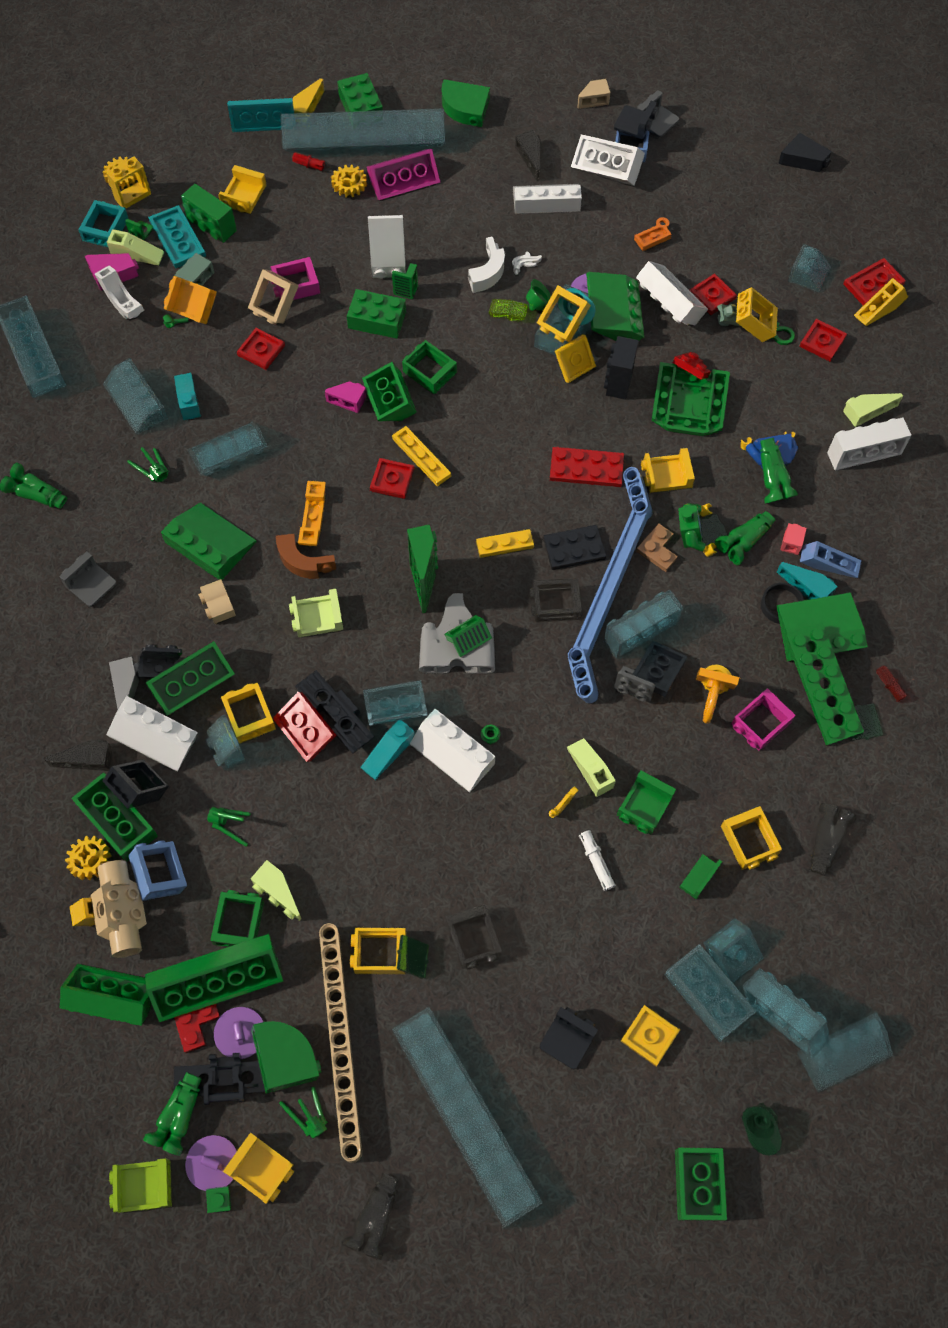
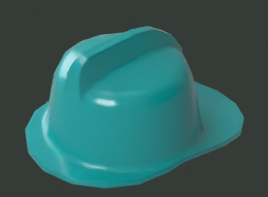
M576 288L566 289L591 305L580 325L588 324L595 315L594 303ZM561 297L558 300L560 311L572 321L579 307Z

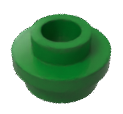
M486 725L481 730V738L488 744L496 743L500 738V730L495 725ZM492 732L494 736L488 737L487 734Z

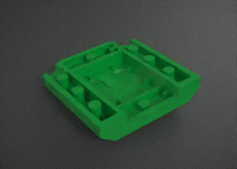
M660 362L651 421L670 432L706 436L722 431L730 372L713 369L708 378L701 380L686 370L677 368L675 364Z

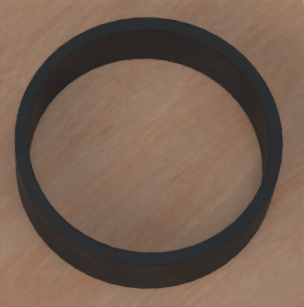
M775 583L769 586L761 599L763 614L774 623L780 624L779 617L772 614L765 604V596L770 591L784 589L793 593L798 601H804L801 592L795 586L788 583Z

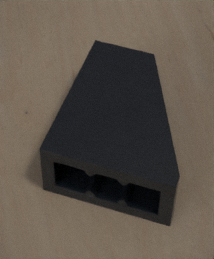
M798 133L781 152L778 163L820 172L830 164L832 151L805 135Z

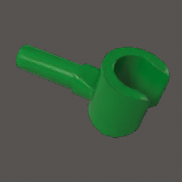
M168 314L163 316V323L167 328L174 327L177 323L188 322V318L172 319L171 315Z

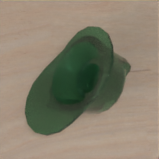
M763 1102L757 1106L747 1108L743 1112L742 1120L752 1147L763 1155L770 1156L776 1154L782 1145L777 1114L773 1109L765 1106Z

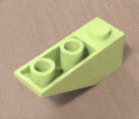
M112 229L107 241L111 254L129 253L132 260L135 259L139 262L159 266L164 255L163 250L128 232Z
M584 738L567 747L596 797L614 788V777L603 760Z
M266 860L252 876L251 881L254 884L252 888L261 895L263 892L268 895V901L275 907H278V905L285 909L283 911L284 914L290 919L296 918L300 921L301 916L283 873Z

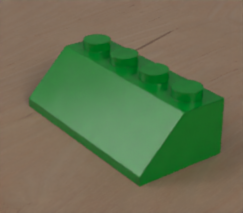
M82 964L75 966L60 987V1009L126 1022L132 1025L142 1026L152 1004L146 991V980L144 977Z

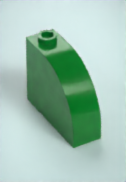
M444 79L442 83V106L446 114L459 123L482 127L490 100V87Z
M275 1021L253 1025L251 1032L266 1093L317 1080L319 1073H321L320 1062L315 1060L310 1043L299 1030L291 1025Z

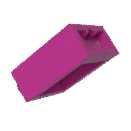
M310 257L271 266V271L282 277L306 271L309 282L298 284L299 286L293 300L320 294L319 282ZM275 284L276 287H273L275 296L281 300L285 289Z
M767 688L739 712L731 724L737 733L742 734L747 739L751 747L760 751L792 723L796 715ZM761 704L781 722L763 740L742 721Z

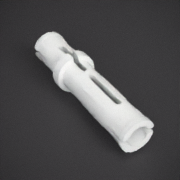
M591 830L581 833L579 838L586 850V857H589L603 890L607 891L614 888L616 885L602 858L601 848L597 846Z

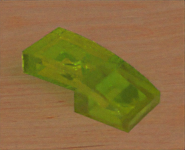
M492 299L489 315L490 317L506 316L509 321L524 320L528 305L512 300Z

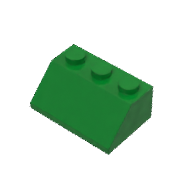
M393 362L362 378L379 422L402 421L417 413L402 373Z

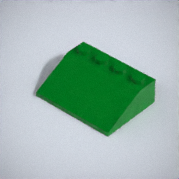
M598 272L586 273L588 298L595 305V315L591 320V330L614 341L617 340V336L639 341L644 338L638 281L627 275Z
M202 503L195 505L174 518L161 531L166 544L218 580H223L257 542L254 538Z
M430 524L407 529L410 568L422 613L427 611L436 577L435 569H438L437 537L435 531H431Z
M851 593L776 605L787 661L794 659L785 635L822 622L834 653L868 647L864 626ZM807 642L806 649L809 652H814L815 646L812 642Z

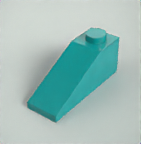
M192 373L174 376L183 420L201 417Z
M782 562L777 570V573L782 578L795 586L808 600L832 596L837 588L834 581L825 575Z
M399 719L386 732L363 763L361 769L376 780L410 745L415 736L414 730Z

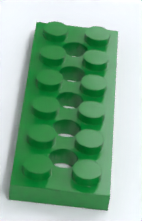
M823 622L785 635L825 744L829 745L864 732ZM807 642L814 644V652L807 651ZM815 660L820 661L822 664L820 671L813 668ZM822 678H825L829 683L827 689H823L820 686ZM829 696L833 697L836 701L834 707L827 705V698ZM835 715L842 717L843 721L840 726L834 723Z

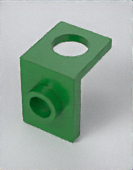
M130 219L125 220L128 232L142 240H145L153 230L152 225L143 221L137 223ZM142 226L147 227V231L144 233Z

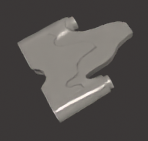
M453 593L448 598L444 615L438 628L435 627L434 623L430 622L425 623L422 627L419 659L420 672L449 673L454 666L462 667L466 673H493L495 671V647L492 624L486 623L492 639L462 657H459L453 643L447 641L444 635L472 618L471 613L465 607L463 593Z

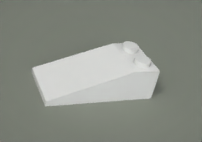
M581 134L571 167L634 186L645 153L638 147Z
M403 215L368 216L372 278L392 277L393 270L406 273Z

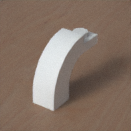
M493 237L486 238V250L490 260L481 267L469 269V283L473 293L492 287L503 274L504 248L499 249Z
M107 266L95 273L107 297L125 319L135 318L144 311L142 305L128 293L115 269Z

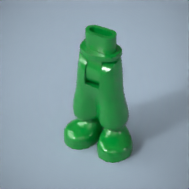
M774 438L760 441L764 484L770 490V493L764 498L765 504L797 496V491L791 487V477L785 467L779 446L775 444Z
M20 463L13 464L10 470V477L5 476L0 483V490L4 493H15L18 497L30 499L51 508L55 506L61 509L67 501V497L62 495L61 491L31 473L25 475L24 467Z
M767 511L757 514L743 525L730 531L729 536H719L715 540L716 548L722 553L729 550V560L735 565H740L744 561V552L752 549L756 542L772 527L775 518Z
M188 1072L185 1073L183 1080L179 1081L156 1121L157 1131L145 1134L143 1141L156 1147H163L164 1151L181 1156L183 1151L181 1139L187 1133L190 1117L198 1092L200 1091L198 1086L202 1078ZM171 1130L170 1138L166 1141L167 1135Z

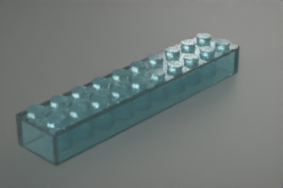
M444 109L281 114L284 150L445 145Z
M430 1007L392 1029L394 1036L503 1229L540 1206L543 1202Z

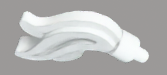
M525 252V255L514 258L512 265L515 275H518L522 266L535 267L541 261L542 256H530L529 252Z

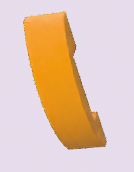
M307 481L306 503L298 545L317 546L324 512L326 482Z

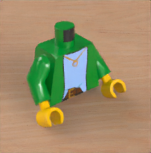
M686 503L683 507L678 508L684 548L691 547L698 551H703L707 557L717 553L714 550L716 548L714 543L705 546V543L702 542L700 515L707 516L713 513L708 509L712 505L710 503L703 506Z

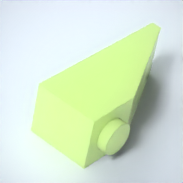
M901 393L867 394L856 398L852 397L846 402L843 412L856 427L897 407L903 395Z

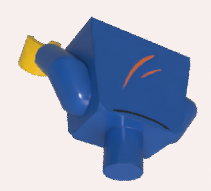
M785 432L784 435L758 438L753 444L751 437L747 438V443L741 440V448L746 450L761 468L760 453L762 452H760V449L762 447L760 441L774 438L775 444L779 446L785 466L791 463L798 450L794 438L795 432L791 434Z

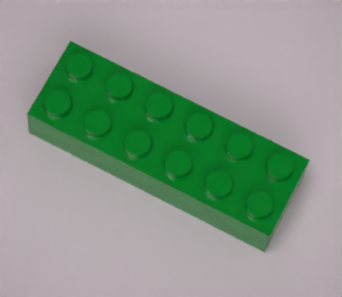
M269 934L145 974L146 991L159 1022L283 981L280 964Z

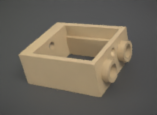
M263 269L248 308L253 311L254 315L267 318V322L271 324H283L299 285L271 270ZM269 281L285 289L275 315L259 307Z

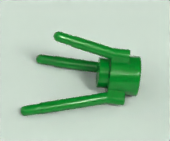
M141 447L142 452L152 464L149 469L150 473L132 461H127L132 467L149 477L152 482L155 480L161 482L168 476L169 470L165 467L156 448H153L159 464L155 463L144 447Z
M212 807L207 817V821L213 823L212 828L220 830L247 847L248 843L222 827L221 824L224 825L227 819L243 822L245 820L243 817L235 815L250 816L251 814L249 812Z
M312 1087L311 1091L319 1119L317 1115L312 1117L302 1099H299L298 1103L308 1119L305 1122L306 1125L283 1101H280L279 1104L302 1128L306 1136L310 1135L314 1139L327 1130L325 1126L327 1121L323 1115L316 1089Z

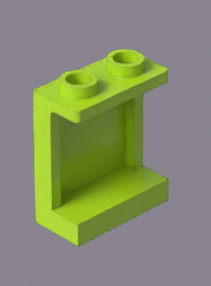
M169 1159L113 1165V1171L109 1173L110 1185H113V1194H110L109 1203L114 1213L172 1207L171 1164Z

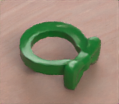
M777 322L776 332L784 330L789 332L791 337L789 340H782L776 334V336L770 339H774L781 345L792 343L795 336L793 330L786 326H779L780 323Z

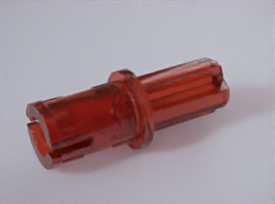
M885 665L876 670V673L886 685L885 689L888 688L897 702L908 696L899 685V680L894 678Z

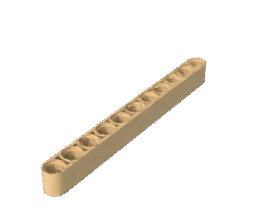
M327 923L321 927L319 936L340 1149L342 1157L347 1162L355 1163L362 1156V1144L341 943L337 927L334 924ZM327 931L335 932L334 937L331 939H326L324 935ZM330 951L337 952V956L333 960L326 958ZM331 972H338L339 977L337 980L331 981L328 979ZM333 993H340L342 995L341 999L337 1002L330 1000ZM336 1014L344 1016L341 1023L333 1022V1017ZM339 1035L346 1037V1041L342 1045L335 1044V1039ZM340 1057L348 1058V1063L345 1067L337 1066V1061ZM345 1078L349 1079L351 1082L350 1086L345 1090L340 1089V1081ZM345 1101L353 1103V1107L349 1112H344L341 1109V1105ZM348 1123H353L355 1131L350 1135L344 1134V1126ZM349 1146L357 1147V1155L353 1158L346 1156V1150Z

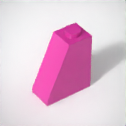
M129 253L85 256L88 267L101 291L103 289L95 273L107 266H111L116 270L121 282L138 277V264L135 259H131Z

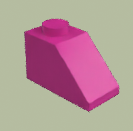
M349 381L325 390L326 402L358 413L367 398L366 387Z

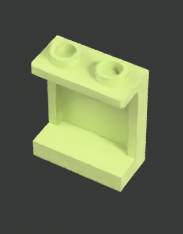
M336 589L329 590L330 595L302 600H296L295 596L292 597V603L289 604L291 615L294 614L295 620H292L293 632L297 631L298 637L343 630Z

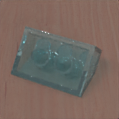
M421 680L363 690L369 725L428 715Z

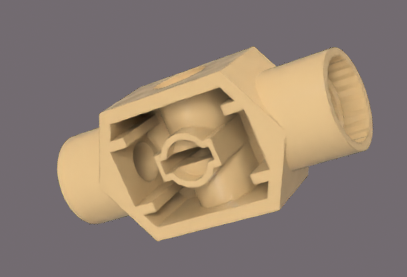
M115 860L103 863L97 868L100 888L91 894L97 935L110 941L111 953L114 958L138 954L142 951L139 929L147 923L137 883L130 880L126 861Z

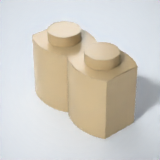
M221 579L200 587L202 593L198 595L202 605L207 604L208 608L205 609L209 620L213 619L214 624L236 616Z

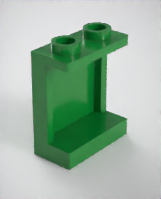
M640 770L635 783L623 804L619 807L617 816H619L622 822L637 826L640 832L652 835L676 789Z

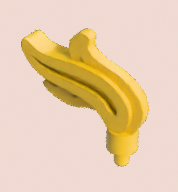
M574 786L562 801L549 811V816L551 818L558 816L579 790Z

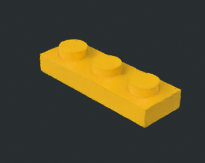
M530 529L476 539L480 558L534 548Z

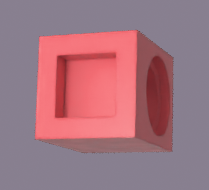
M788 523L780 550L799 555L807 528L801 527L798 524Z

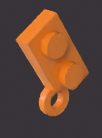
M661 217L657 219L656 226L634 236L635 242L642 251L671 239L672 234L667 229L669 227V220Z

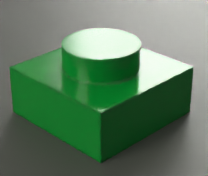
M230 1186L206 1189L207 1213L231 1210Z

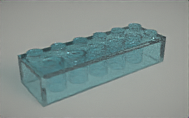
M27 295L0 305V324L32 397L35 398L66 386Z

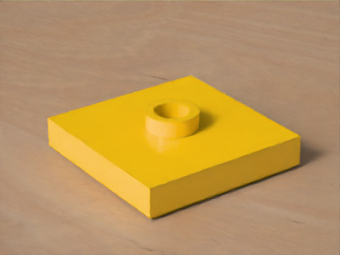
M582 334L555 350L562 374L567 383L596 367L586 335Z
M644 1005L621 1042L657 1067L680 1029Z

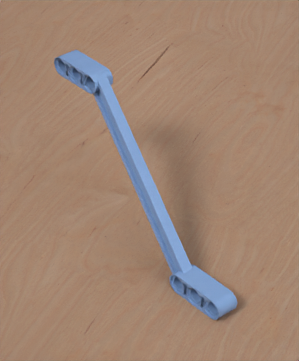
M635 467L627 468L623 474L632 512L576 642L568 652V660L576 692L586 703H593L598 698V689L589 656L645 524L652 516V507L644 479ZM582 655V657L576 661L577 656ZM583 672H586V675L583 678H580V675ZM591 689L590 693L584 696L585 691Z

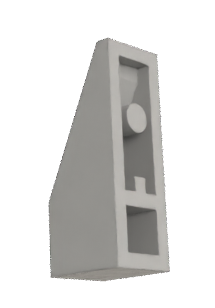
M132 657L109 662L117 709H119L126 696L134 699L139 683L138 663H135Z

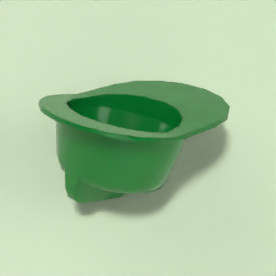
M532 279L531 288L526 295V300L531 311L535 309L542 311L545 309L551 295L540 281Z

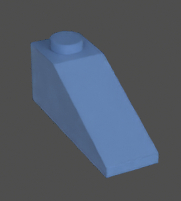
M816 541L803 545L800 563L815 569L858 578L861 560Z

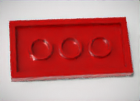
M553 447L549 481L621 487L624 453Z

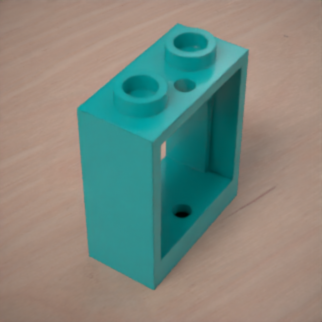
M94 200L79 228L82 241L108 247L107 241L112 229L123 231L126 225L125 220L129 219L126 209L119 205ZM99 213L116 217L108 232L92 228Z

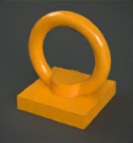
M700 668L696 680L706 682V687L710 689L703 714V722L709 724L715 710L719 691H724V687L734 690L738 685L739 677Z

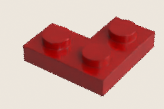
M694 352L675 356L672 362L701 380L708 378L711 373L710 370L706 369L707 366L703 364V360L699 358V355Z
M216 1004L174 1017L185 1053L206 1046L200 1025L220 1018Z

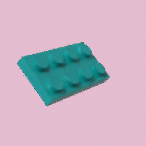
M293 98L228 101L227 106L232 132L296 129Z
M179 205L148 217L175 269L185 265L187 260L195 253L206 257L201 243Z

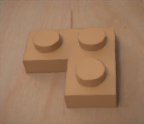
M658 524L638 546L636 552L666 572L678 557L664 547L673 537L674 533Z

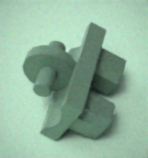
M720 304L717 306L720 311V315L717 318L721 326H728L729 324L740 326L736 323V305Z

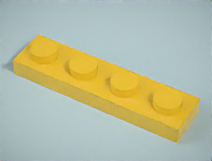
M407 426L392 435L394 442L437 487L451 477V472Z

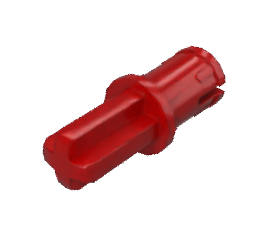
M294 152L292 156L293 162L305 165L306 168L311 167L320 171L324 169V160L322 161L313 158L311 155L306 156Z

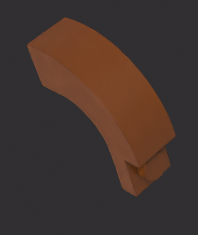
M294 534L276 536L280 559L284 566L295 575L308 579H319L318 572L329 573L332 570H336L334 555L307 557L297 550Z

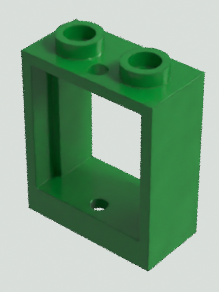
M426 340L418 344L410 355H406L402 361L403 372L432 394L440 390L457 373V362ZM426 355L442 366L431 379L414 368Z
M228 890L227 893L221 892L210 940L213 945L230 947L257 938L264 901L260 895L255 893L240 895L238 891ZM227 901L255 905L248 938L220 934Z

